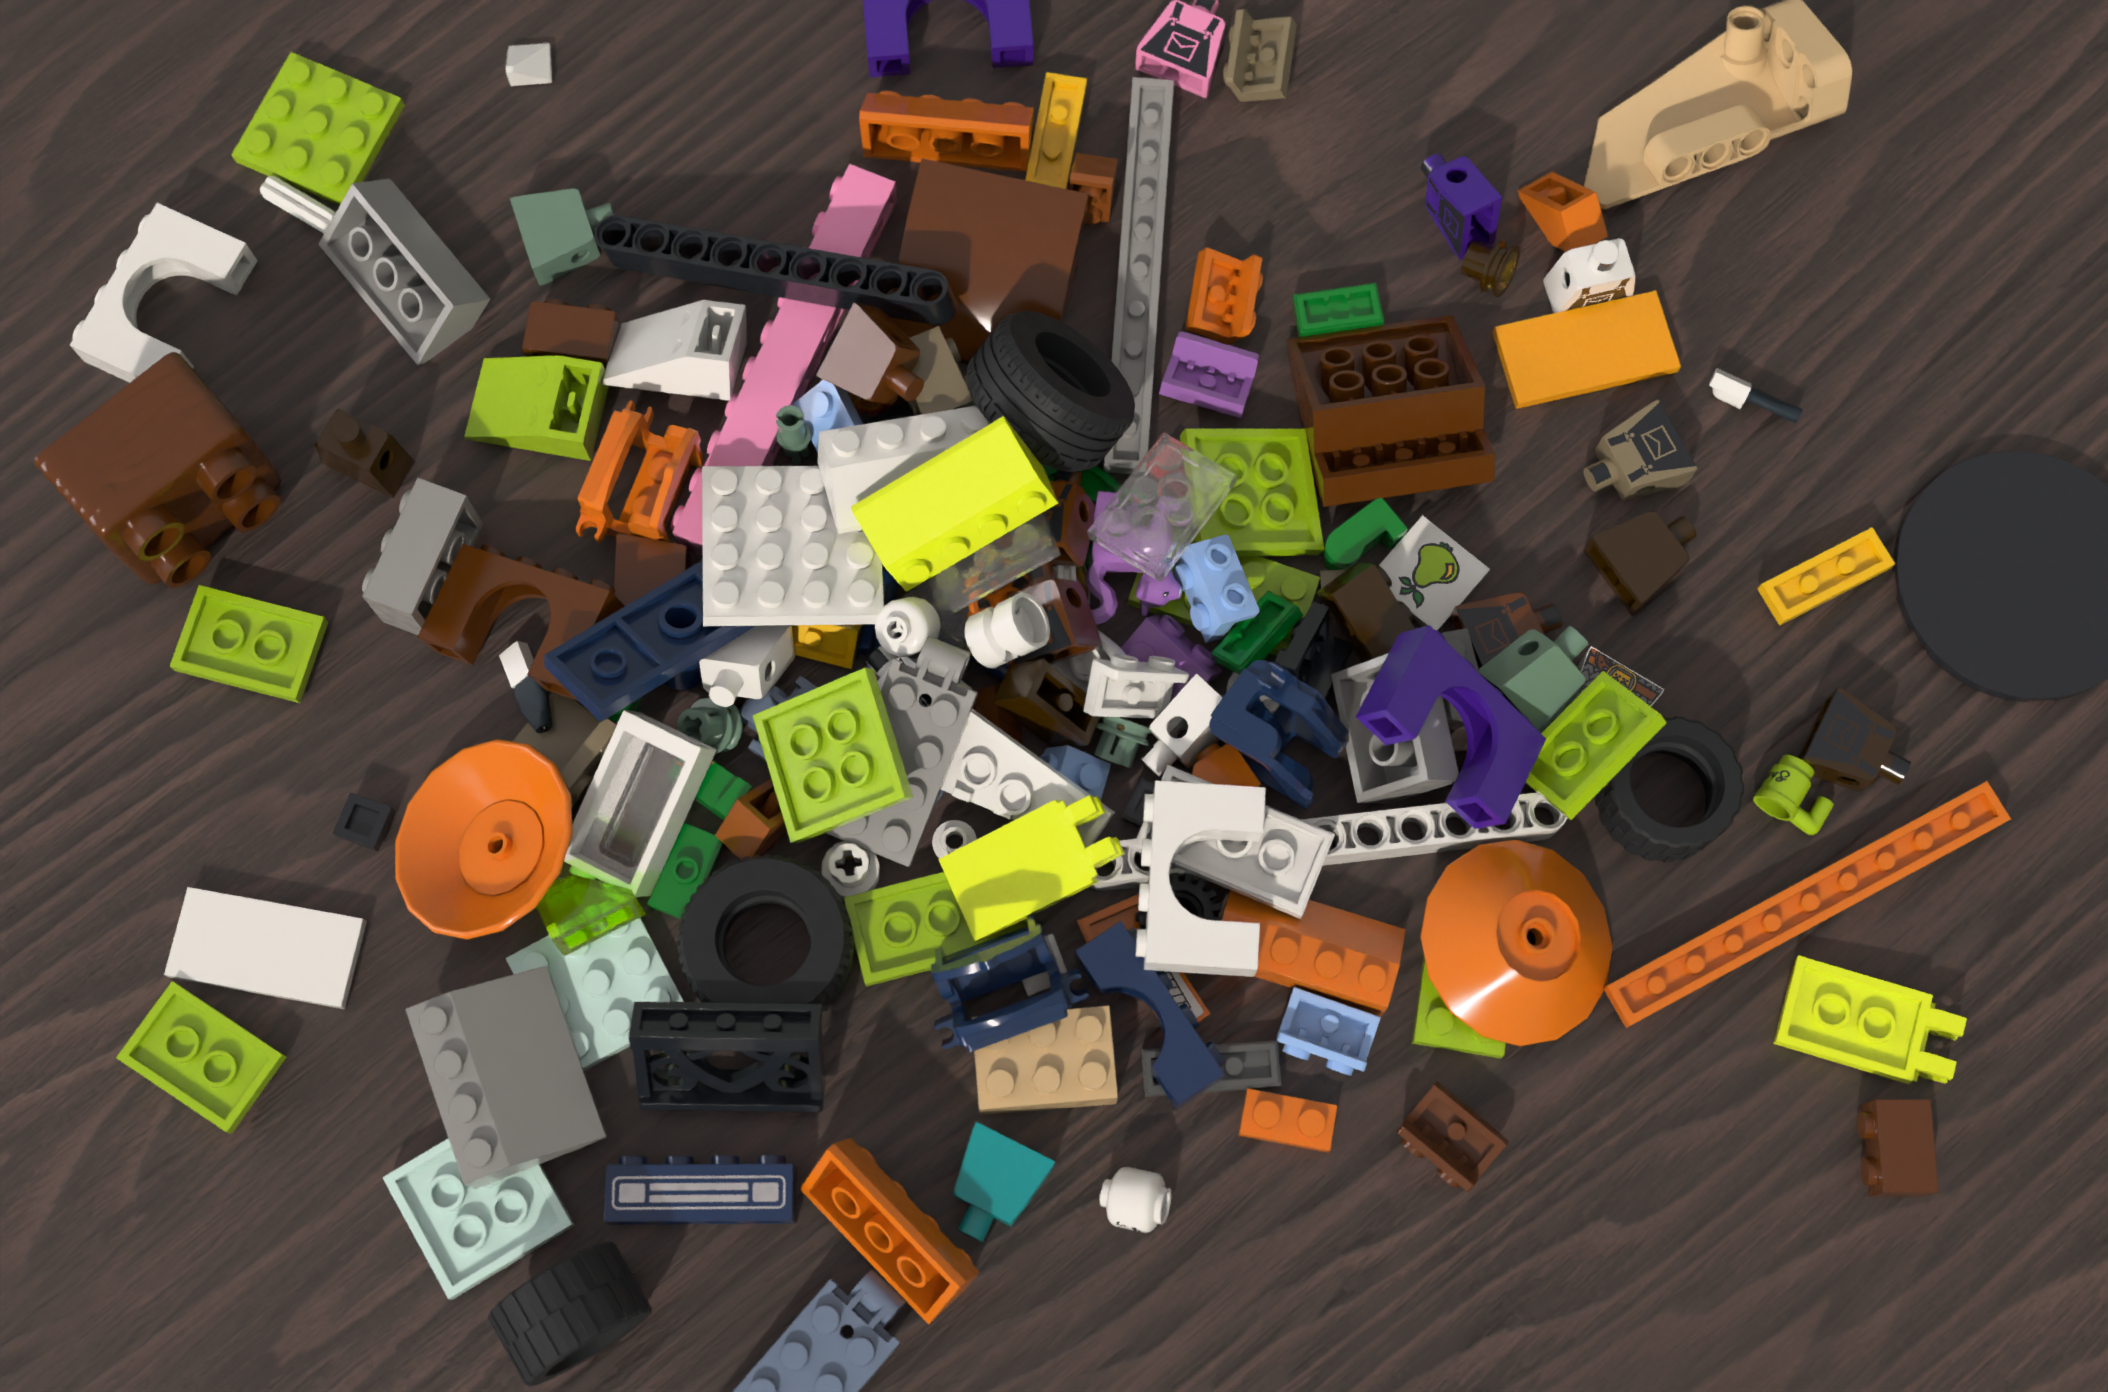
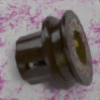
M1475 240L1470 244L1465 253L1461 274L1479 281L1481 292L1492 291L1495 297H1501L1515 274L1520 257V248L1517 245L1508 247L1504 240H1500L1495 246Z

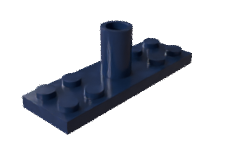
M702 560L544 655V666L602 722L663 683L676 690H688L696 687L702 681L699 661L755 626H703Z

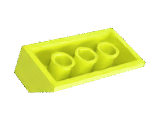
M1003 416L851 506V509L886 570L907 592L1058 504V501L1044 467Z

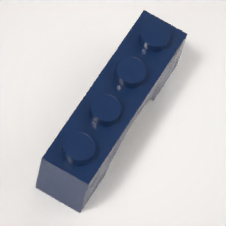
M1120 921L1075 951V960L1099 996L1114 993L1131 995L1146 1003L1156 1014L1162 1028L1163 1044L1161 1053L1152 1066L1151 1073L1177 1110L1223 1078L1224 1072L1220 1067L1225 1064V1061L1211 1041L1206 1044L1203 1043L1195 1031V1028L1199 1026V1022L1187 1004L1183 1003L1178 1006L1170 994L1169 990L1174 988L1166 972L1144 970V957H1136L1137 930L1132 927L1127 931Z

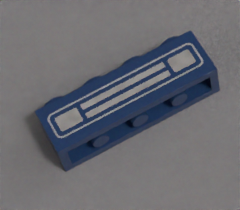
M780 1155L758 1156V1164H739V1156H712V1164H693V1157L667 1156L665 1157V1164L647 1165V1157H619V1165H606L604 1222L610 1225L796 1224L797 1168L794 1164H786V1156Z

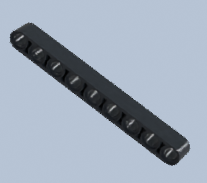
M621 215L608 216L601 220L595 228L594 237L599 247L615 267L624 270L850 310L855 302L879 307L891 318L930 325L945 324L957 312L958 303L946 277L941 272L931 269ZM739 260L736 264L731 265L734 261ZM779 266L778 269H776V270L773 271V272H770L773 268ZM819 273L815 278L808 280L812 275ZM859 280L855 285L847 287L851 282ZM900 287L896 292L887 294L891 289ZM941 294L936 300L928 301L930 297Z

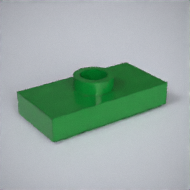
M1376 283L1293 294L1292 297L1299 337L1379 326L1384 323Z
M1267 590L1257 602L1259 608L1257 616L1240 621L1211 652L1215 661L1240 675L1243 669H1247L1253 662L1264 660L1303 616L1297 605Z
M683 823L647 903L648 906L681 920L682 913L686 911L684 908L689 903L692 893L695 894L696 888L704 883V879L707 876H712V872L717 865L725 844L714 834Z

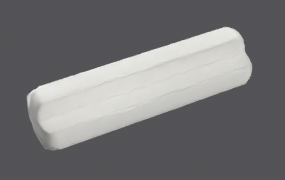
M275 176L267 177L260 187V192L266 200L322 233H325L336 214L332 209Z

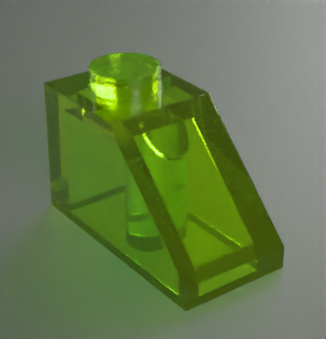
M574 874L566 878L556 879L536 906L552 941L563 956L646 915L631 889Z

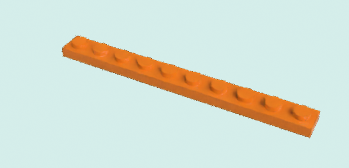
M1988 781L1618 979L1603 989L1624 1026L1628 1028L2011 820Z

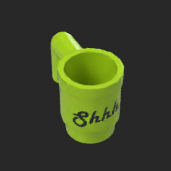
M1783 755L1779 763L1772 766L1760 789L1757 790L1753 797L1754 803L1762 811L1777 819L1790 821L1808 835H1815L1820 831L1834 806L1831 800L1819 796L1809 813L1800 807L1811 787L1810 780L1815 772L1808 763L1792 755Z

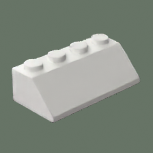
M970 406L820 431L817 462L837 533L842 534L862 530L852 512L851 506L989 425L990 423L978 407Z

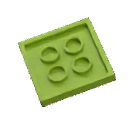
M290 52L234 149L232 157L236 163L267 176H275L295 188L340 206L352 183H360L364 180L405 105L398 96Z
M1185 429L1180 434L1195 543L1228 535L1237 557L1319 555L1324 550L1306 429Z
M873 668L860 669L753 715L791 843L803 842L913 798Z

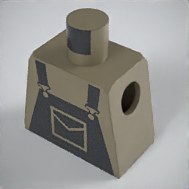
M1655 400L1605 434L1595 449L1599 462L1584 468L1583 472L1588 486L1593 491L1613 484L1619 497L1623 501H1628L1688 484L1698 468L1659 400Z

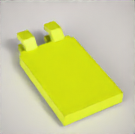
M1089 795L1068 806L1065 801L1055 799L938 859L974 941H982L1026 919L1027 916L1036 914L1098 883L1096 868L1125 854L1117 837H1107L1086 848L1077 827L1106 813L1099 796L1093 797Z
M1798 955L1794 960L1773 1044L1906 1084L1912 1081L1917 1082L1918 1076L1945 1084L1948 1080L1953 1079L1957 1062L1924 1052L1928 1034L1931 1033L1932 1035L1956 1041L1958 1036H1963L1967 1018L1935 1009L1936 1004L1932 1003L1933 995Z

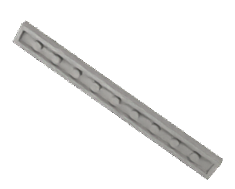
M1133 77L1112 363L1126 379L1133 393L1135 411L1131 426L1104 457L1103 470L1107 473L1146 475L1174 80Z

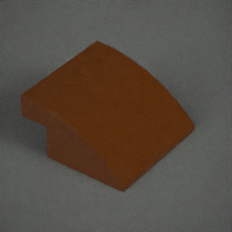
M922 158L909 207L898 264L941 272L946 277L954 293L958 307L955 316L949 322L942 325H930L897 318L891 319L909 338L939 326L945 340L948 338L954 340L961 357V362L959 363L967 365L1002 318L1009 314L1020 311H1033L1045 314L1064 323L1078 267V247L1088 210L1089 194ZM900 287L893 288L892 293L896 292ZM941 294L930 297L928 301L936 300Z
M1453 315L1287 339L1289 363L1302 429H1306L1311 467L1324 507L1494 482L1495 452L1484 430L1485 384Z

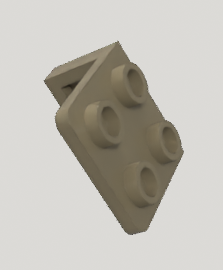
M552 692L549 695L552 728L548 732L537 733L528 722L512 742L532 745L557 765L571 794L573 808L578 801L584 799L617 725L608 718L600 722L591 712L573 699Z

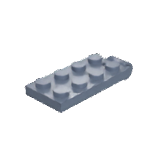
M874 1268L861 1279L849 1296L838 1288V1284L833 1279H830L733 1392H859L900 1345L901 1341L895 1336L892 1337L883 1328L895 1317L907 1301ZM845 1325H850L854 1329V1334L851 1338L843 1335L842 1331Z

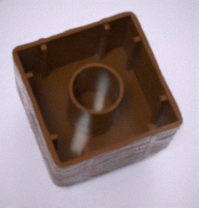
M177 352L165 355L93 413L45 448L34 459V465L55 486L56 490L78 513L91 531L142 581L150 585L163 581L168 587L177 588L191 582L205 570L211 560V554L206 549L208 545L233 525L239 532H249L260 527L275 514L281 503L280 497L275 492L280 487L281 480L273 464L227 407Z

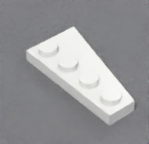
M974 709L971 711L941 790L952 794L951 796L968 803H975L992 810L995 814L1014 820L1055 799L1065 801L1068 806L1090 795ZM1103 803L1105 814L1077 827L1086 848L1095 842L1115 813Z

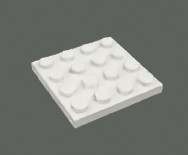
M702 466L703 626L849 625L876 623V618L880 615L881 609L884 606L882 562L863 530L842 534L837 533L819 466Z

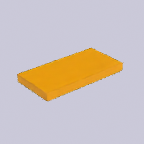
M1657 291L1495 326L1492 332L1515 409L1678 373L1681 368Z

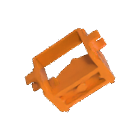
M630 400L622 412L615 410L578 496V502L581 506V515L576 525L578 536L582 537L586 528L596 527L597 533L594 537L598 544L603 541L605 534L615 538L616 534H626L670 542L665 529L691 466L701 467L704 462L699 445L701 439L697 430L670 425L664 437H661L649 431L654 419L652 407H648L647 413L643 415L635 412L634 402ZM633 445L647 450V453L620 518L616 520L613 518L607 502L630 447Z

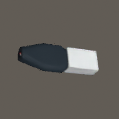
M1716 368L1709 383V386L1713 387L1712 391L1717 399L1739 409L1745 400H1748L1793 423L1798 421L1803 409L1753 388L1751 383Z
M516 641L502 652L499 657L511 688H515L514 696L521 714L537 733H545L552 728L549 697L547 691L527 675L534 661L528 644Z

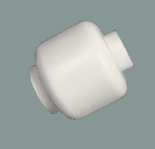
M915 596L893 600L883 606L875 623L876 638L882 648L890 654L899 657L919 654L927 637L931 636L938 639L941 628L939 615L934 606L925 599Z
M1123 1167L1117 1171L1112 1180L1106 1179L1104 1181L1100 1194V1205L1106 1207L1107 1218L1112 1225L1147 1233L1154 1230L1157 1224L1162 1225L1165 1223L1170 1210L1172 1194L1171 1189L1165 1187V1182L1160 1174Z

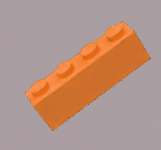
M882 91L878 94L867 93L859 115L864 157L921 162L923 158L956 166L1027 172L1032 146L1034 108L1025 107L1016 102H1007L1003 105L987 104L972 98L954 101L943 100L935 95H923L921 97L901 96L892 91Z
M1229 891L1221 921L1260 923L1258 970L1254 977L1292 989L1295 986L1379 1016L1387 1010L1400 967L1406 929L1312 900H1308L1301 919L1237 892Z
M851 1137L831 1145L800 1188L928 1325L961 1295L980 1273L972 1264L968 1254L962 1249L956 1248L940 1231L937 1222L931 1216L924 1214L908 1198L905 1189L898 1182L891 1180L876 1164L871 1153L860 1147Z

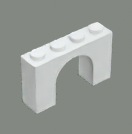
M156 203L151 213L141 220L138 234L129 249L124 250L119 256L116 270L107 285H103L97 292L95 304L85 320L76 326L70 346L84 362L129 383L171 352L180 354L193 369L194 366L181 350L138 330L136 313L141 298L157 282L178 275L196 277L237 296L257 263V259L245 242Z
M1155 781L1153 794H1145L1143 821H1151L1152 826L1151 839L1142 838L1141 866H1149L1148 884L1140 883L1138 911H1147L1146 929H1137L1136 957H1144V970L1255 976L1258 970L1260 923L1214 921L1191 914L1177 901L1173 894L1169 880V869L1177 854L1186 846L1196 841L1222 839L1260 842L1264 833L1265 787Z

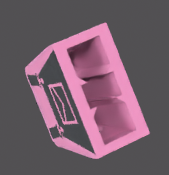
M1178 0L1171 1L1139 43L1135 69L1158 79L1174 80L1175 86L1207 98L1221 51L1226 25L1222 18L1215 16L1219 7V1L1194 0L1192 6Z

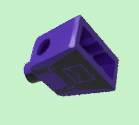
M1440 153L1427 158L1421 165V171L1428 179L1425 204L1459 260L1463 259L1468 247L1475 240L1490 245L1495 243L1501 195L1468 157L1460 156L1449 163Z

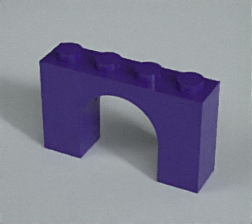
M863 0L870 77L911 74L908 27L914 14L922 6L933 0ZM964 0L975 6L987 21L992 68L1033 65V36L1029 0Z
M1428 625L1399 633L1356 718L1385 745L1416 739L1436 699L1439 696L1446 699L1455 707L1464 723L1467 734V754L1463 767L1445 802L1474 829L1506 824L1546 738L1532 725V722L1527 717L1521 715L1504 698L1501 691L1485 680L1475 670L1473 664L1463 658L1445 640V637L1440 632Z

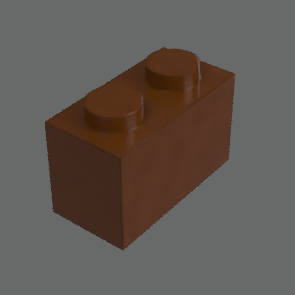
M547 299L545 302L531 301L522 349L526 357L560 355L601 362L606 370L621 324L616 311H612L603 305L589 304L585 308L570 306L568 303L558 299Z
M1875 1099L1862 1104V1111L1858 1113L1857 1129L1859 1137L1865 1139L1866 1157L1861 1162V1177L1864 1185H1868L1869 1197H1924L1939 1193L1931 1099Z

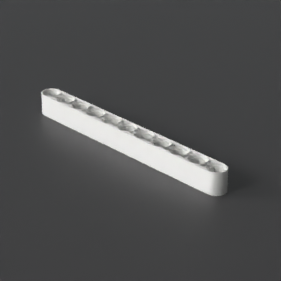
M1528 793L1519 795L1508 818L1510 821V829L1500 830L1495 828V826L1474 829L1447 803L1302 820L1335 834L1333 838L1335 848L1328 851L1323 863L1324 866L1471 849L1482 844L1515 839L1523 842L1545 840L1551 838L1565 824L1567 817L1539 793ZM1544 807L1548 809L1554 817V824L1544 825L1540 823L1535 817L1534 808ZM1450 817L1461 819L1466 825V834L1455 835L1447 829L1446 819ZM1406 822L1417 824L1423 832V838L1420 840L1408 839L1402 832V824ZM1363 827L1373 829L1378 834L1379 843L1373 846L1362 843L1358 838L1357 830ZM1136 839L1119 840L1125 854L1111 861L1115 867L1114 872L1105 877L1096 876L1098 883L1090 886L1091 888L1099 891L1140 887V883L1148 884L1149 871L1139 869L1134 861L1135 857L1141 854L1133 850ZM1170 865L1169 874L1178 872V877H1183L1185 873H1188ZM1193 875L1192 880L1200 879V877Z

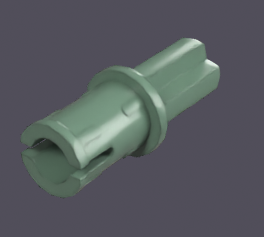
M792 405L784 406L776 415L778 418L776 423L779 427L776 434L777 442L784 449L785 456L791 457L792 463L799 464L802 457H809L810 428L804 422V414L800 408Z

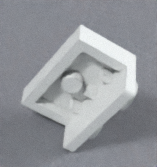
M1112 654L1111 660L1093 659L1084 712L1092 716L1156 719L1170 703L1173 684L1188 683L1189 673L1176 668L1174 660L1161 656H1149L1148 662H1138L1137 658L1124 654Z

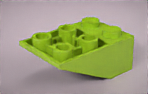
M560 355L484 358L464 438L466 440L591 461L609 385H603L602 382L605 373L603 364L601 362Z

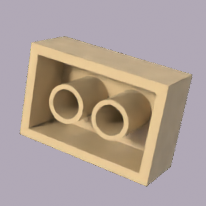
M1110 1007L1067 1009L1068 1016L1066 1018L975 1050L980 1116L1116 1104L1118 1094Z

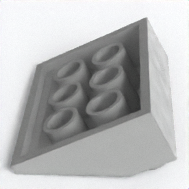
M547 966L451 991L405 1009L464 1185L477 1189L607 1138Z

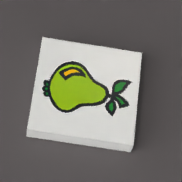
M1423 515L1379 565L1392 581L1390 590L1397 601H1402L1411 610L1415 621L1420 626L1430 625L1437 631L1448 621L1455 606L1462 604L1490 571L1486 565Z

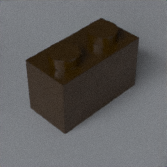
M1357 562L1317 591V594L1323 603L1329 606L1330 614L1346 639L1352 643L1353 650L1363 663L1388 654L1399 633L1415 629L1413 626L1415 618L1411 610L1402 601H1397L1390 590L1392 581L1382 567L1379 565L1375 566L1374 563Z
M1044 659L1010 664L993 701L1050 747L1088 745L1100 719V716H1092L1084 712L1087 693Z

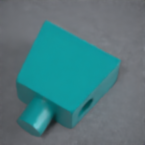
M976 1122L953 1193L955 1199L969 1205L958 1231L979 1242H983L994 1219L1012 1227L1052 1172L1055 1161Z

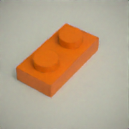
M1247 1088L1238 1136L1328 1153L1331 1149L1337 1105Z

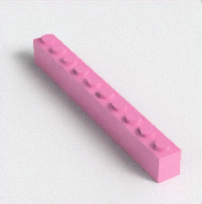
M849 164L844 176H837L832 185L829 199L832 201L826 213L821 211L815 220L812 230L814 238L809 248L870 259L898 201L896 182ZM819 273L812 275L808 280L815 278ZM859 280L851 282L847 287L855 285ZM779 297L778 307L780 309L775 320L769 319L763 328L760 343L763 345L757 357L751 356L744 368L743 380L745 382L740 393H733L731 400L727 403L725 417L728 418L722 430H716L710 438L707 447L709 457L704 466L773 465L781 448L776 436L779 428L776 420H778L776 417L777 412L784 406H794L793 403L807 393L846 309ZM698 467L689 484L691 495L685 506L680 505L676 509L671 521V529L677 544L687 546L689 551L703 556L702 468Z

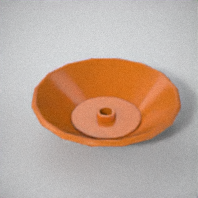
M495 739L463 748L431 771L408 803L395 841V879L411 914L434 933L468 940L505 930L539 904L561 872L573 835L571 794L557 765L530 744Z
M1516 839L1478 845L1446 867L1427 897L1420 936L1428 977L1450 1013L1479 1035L1489 1039L1517 1046L1557 1040L1589 1017L1604 991L1603 988L1607 986L1613 946L1605 908L1584 874L1552 849ZM1528 931L1535 935L1534 945H1531L1527 940Z

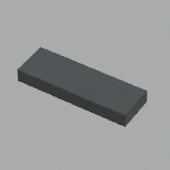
M1277 1040L1216 1044V1048L1225 1061V1064L1220 1067L1224 1072V1076L1220 1081L1202 1093L1240 1091L1247 1088L1253 1090L1280 1088L1281 1076ZM1162 1048L1141 1050L1144 1097L1167 1096L1151 1073L1152 1066L1159 1057Z

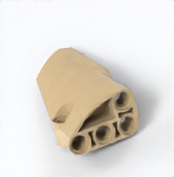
M1784 0L1764 7L1761 10L1752 6L1737 7L1728 14L1726 31L1598 119L1584 187L1597 193L1600 208L1608 209L1760 153L1772 139L1844 114L1848 105L1852 79V66L1849 56L1803 0Z

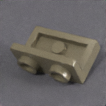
M1246 9L1236 10L1234 25L1229 30L1231 48L1229 60L1224 64L1223 77L1225 84L1230 87L1240 102L1286 98L1297 24L1292 16L1253 20Z

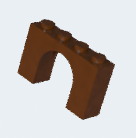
M462 544L417 638L437 654L473 665L492 624L502 611L523 599H546L550 606V624L527 675L545 690L579 701L545 668L544 655L622 609L625 605L614 595L616 590L602 581L591 579L590 583L587 584L578 581L579 578L567 570L555 567L553 572L542 569V566L537 562L524 556H518L515 561L506 558L502 551L486 544H482L480 549Z

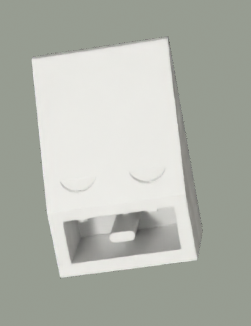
M701 300L622 323L602 379L603 385L730 401L747 346L746 305Z

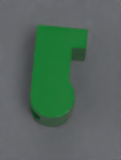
M1377 498L1332 531L1327 538L1322 553L1323 563L1329 570L1349 569L1359 562L1361 556L1381 542L1388 550H1391L1405 536L1408 528L1383 498Z
M681 758L667 772L675 782H677L686 762ZM712 760L695 800L724 821L736 800L753 790V786L739 776H734Z

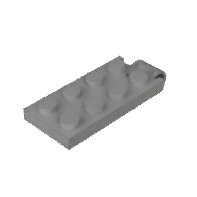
M928 636L919 654L915 669L904 665L902 661L895 658L892 660L881 689V694L913 798L830 830L826 834L848 843L856 844L858 847L907 867L912 865L978 696L977 691L972 689L966 690L958 686L967 668L971 652ZM923 694L931 696V705L922 703L921 697Z

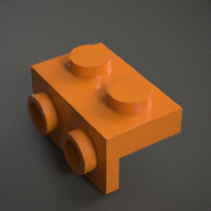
M1207 247L1198 252L1185 330L1226 345H1231L1247 336L1252 331L1256 322L1254 306L1256 294L1260 290L1263 281V275L1260 272L1262 257L1252 255L1241 261Z

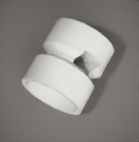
M1021 592L998 603L995 608L989 607L970 616L965 623V638L970 652L975 659L987 668H995L1017 658L1018 655L1023 656L1046 645L1050 638V625L1047 614L1039 601L1032 595Z

